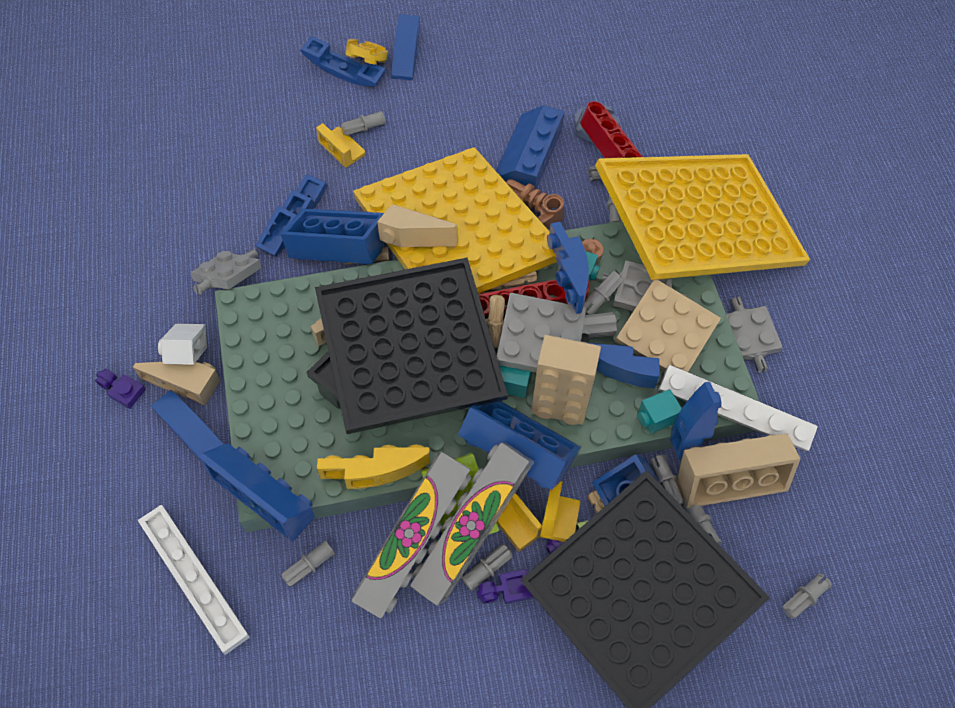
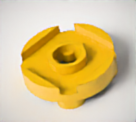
M359 39L347 40L345 53L347 56L354 58L358 56L363 57L364 62L369 64H376L377 61L385 63L389 51L385 47L368 41L358 44Z

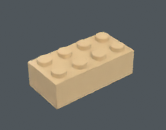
M544 335L537 365L531 414H536L542 419L554 418L563 420V422L570 425H583L601 346Z
M788 433L772 434L766 437L743 439L730 443H718L712 446L692 447L684 450L676 483L683 499H685L687 508L695 505L703 506L789 491L801 458Z

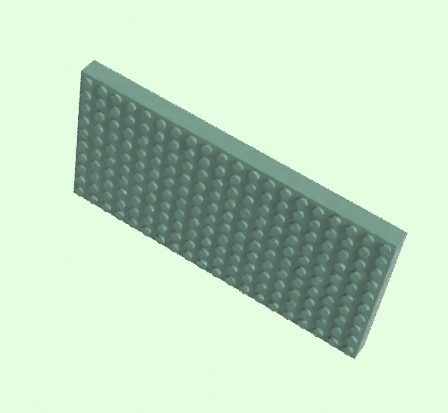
M623 221L565 230L569 238L579 236L581 242L586 239H595L603 246L602 258L596 263V265L600 266L596 280L591 279L589 296L595 291L593 288L601 284L604 273L610 274L615 271L620 274L623 271L626 260L644 265ZM398 259L215 291L231 446L235 449L238 447L243 448L251 456L250 460L256 465L259 462L271 471L270 476L276 480L281 478L291 486L292 493L296 496L302 494L308 498L313 504L314 519L410 500L423 479L421 470L431 466L439 451L453 459L473 453L479 470L481 468L484 469L489 462V459H487L488 452L467 444L465 439L458 435L470 408L346 435L341 407L337 409L319 393L317 384L307 376L306 372L328 352L327 342L318 346L311 330V325L321 319L315 287L405 270ZM557 262L536 270L537 281L535 283L556 280V272L559 270ZM700 275L673 278L672 288L681 294H686L687 298L721 318L688 373L760 402L712 276ZM524 282V285H518V286L507 287V288H505L504 286H501V289H496V290L489 289V290H487V291H485V292H482V293H480V294L488 293V292H494V291H499V290H504V289H509V288H514V287H519V286H525V285H530V284H535V283H529V284H527V282ZM616 291L609 297L610 301H605L594 313L613 312L616 317V335L593 337L584 343L622 346L615 342V339L633 311L613 306ZM592 304L586 309L585 315H587V311L593 306ZM494 348L497 356L498 348ZM660 369L655 389L620 382L596 371L583 425H570L563 422V420L554 418L542 419L536 414H531L536 372L531 374L526 398L508 394L507 400L501 401L579 445L581 449L569 468L673 448L670 441L673 425L650 434L647 427L641 425L637 415L642 400L662 393L658 391L665 372ZM676 398L681 408H683L686 402ZM717 415L718 424L714 428L713 437L706 438L704 441L754 432L755 430ZM383 445H394L397 448L422 445L429 447L430 464L405 478L375 487L347 489L344 479H320L317 471L318 458H325L330 455L341 458H353L357 455H364L373 458L374 448H381ZM237 499L239 521L246 533L273 528Z

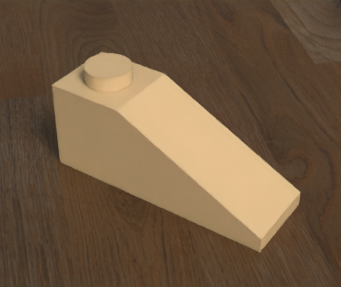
M392 204L377 221L380 240L399 247L456 246L458 244L457 224Z
M147 362L135 363L133 366L140 379L168 391L172 390L175 394L204 406L220 383L215 367L206 362L202 364L195 362L194 365Z

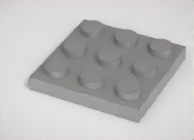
M510 293L497 352L499 365L537 373L544 335L581 342L586 308L583 307L582 313L576 314L573 306L569 304Z

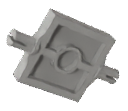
M251 249L242 255L233 254L230 251H222L210 261L200 264V267L191 272L193 281L199 282L197 285H194V291L200 295L207 289L223 288L229 290L261 269L260 260L256 259L258 257L257 251Z
M626 260L623 271L619 274L623 278V283L615 290L616 295L613 306L634 311L653 280H651L644 265ZM603 274L601 283L608 277L609 274ZM673 278L658 279L672 288Z
M735 297L731 299L735 312L726 315L743 359L754 360L758 372H766L769 368L764 357L781 352L783 348L766 306L745 309L741 297H737V299Z

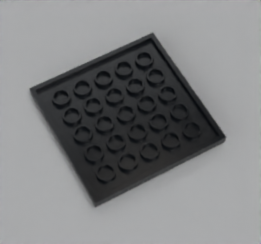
M468 257L315 287L346 435L466 409L473 405L480 406L507 400L508 394Z
M647 470L520 580L627 708H652L770 599L763 589Z

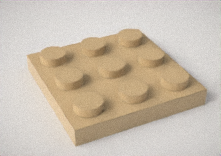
M653 280L615 339V342L622 346L633 347V353L640 357L659 358V369L664 372L668 365L688 372L721 318L661 281Z

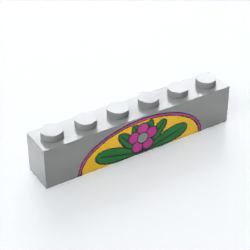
M501 442L499 446L495 445L487 456V459H489L488 464L484 469L481 468L475 474L472 480L474 486L469 493L465 492L458 501L457 506L460 508L455 516L451 515L442 527V530H444L443 535L439 540L436 539L430 545L427 551L429 557L425 563H420L413 572L412 577L415 579L410 586L436 606L446 602L534 464L533 460L507 443Z
M439 451L352 595L351 601L380 619L385 612L390 614L398 600L394 596L400 587L405 589L413 575L409 572L415 562L420 564L427 552L424 546L428 539L434 540L442 527L439 521L443 514L449 515L457 500L453 498L458 489L463 491L471 478L468 475L470 471L468 467Z

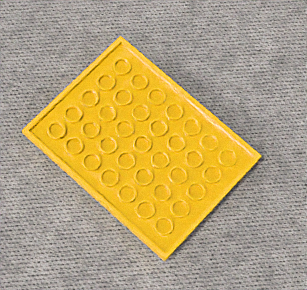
M475 147L353 190L354 198L364 212L385 213L393 204L457 224L458 244L456 246L399 247L386 243L404 269L468 257L477 292L480 294L557 262L553 249H549L547 244V235L550 233L548 229Z
M748 154L598 159L595 164L651 280L805 266L810 261V258Z

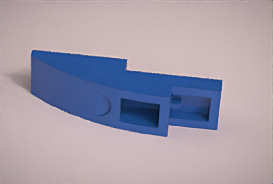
M560 222L551 223L550 233L547 235V244L549 249H553L557 264L559 265V270L556 272V281L560 287H563L567 303L573 306L576 314H580L585 304L589 278L587 255L579 236L569 238Z
M710 381L704 382L693 393L681 409L673 425L670 441L680 462L682 461L684 450L692 447H701L704 439L713 437L714 428L718 424L717 414L722 402L720 394L714 391Z

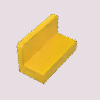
M323 123L316 127L318 142L345 168L366 155L365 150L349 135H344L340 127H336L332 131Z
M560 481L553 490L550 489L540 537L565 542L575 533L580 501L560 496L563 481Z
M516 493L497 520V525L518 552H521L541 535L542 525Z

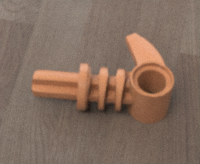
M513 179L506 182L525 205L528 204L529 208H535V211L541 214L538 219L546 228L550 227L551 223L561 222L564 219V200L561 196L557 194L548 195L545 192L541 194V190H535V186L530 183L524 186Z

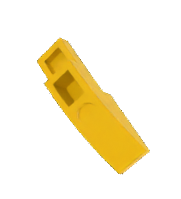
M383 445L381 448H374L373 458L364 455H357L353 458H341L335 455L318 458L317 471L320 479H344L347 489L375 487L405 478L430 464L429 447L422 445H410L408 448Z

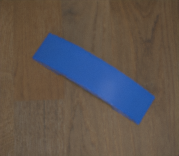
M311 36L301 48V53L324 71L357 85L376 86L386 72V69L376 64L365 63L363 65L330 50L329 43L314 36Z

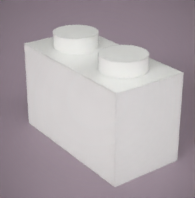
M175 324L158 343L159 355H162L163 364L194 365L207 349L206 325Z

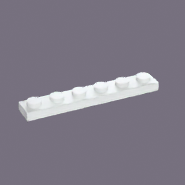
M668 365L658 391L664 392L670 389L675 398L687 402L693 393L704 382H708V380ZM711 382L714 391L720 394L722 402L717 415L767 436L788 433L794 447L803 451H809L818 426Z
M160 505L140 518L138 522L221 651L226 655L250 638L165 508Z

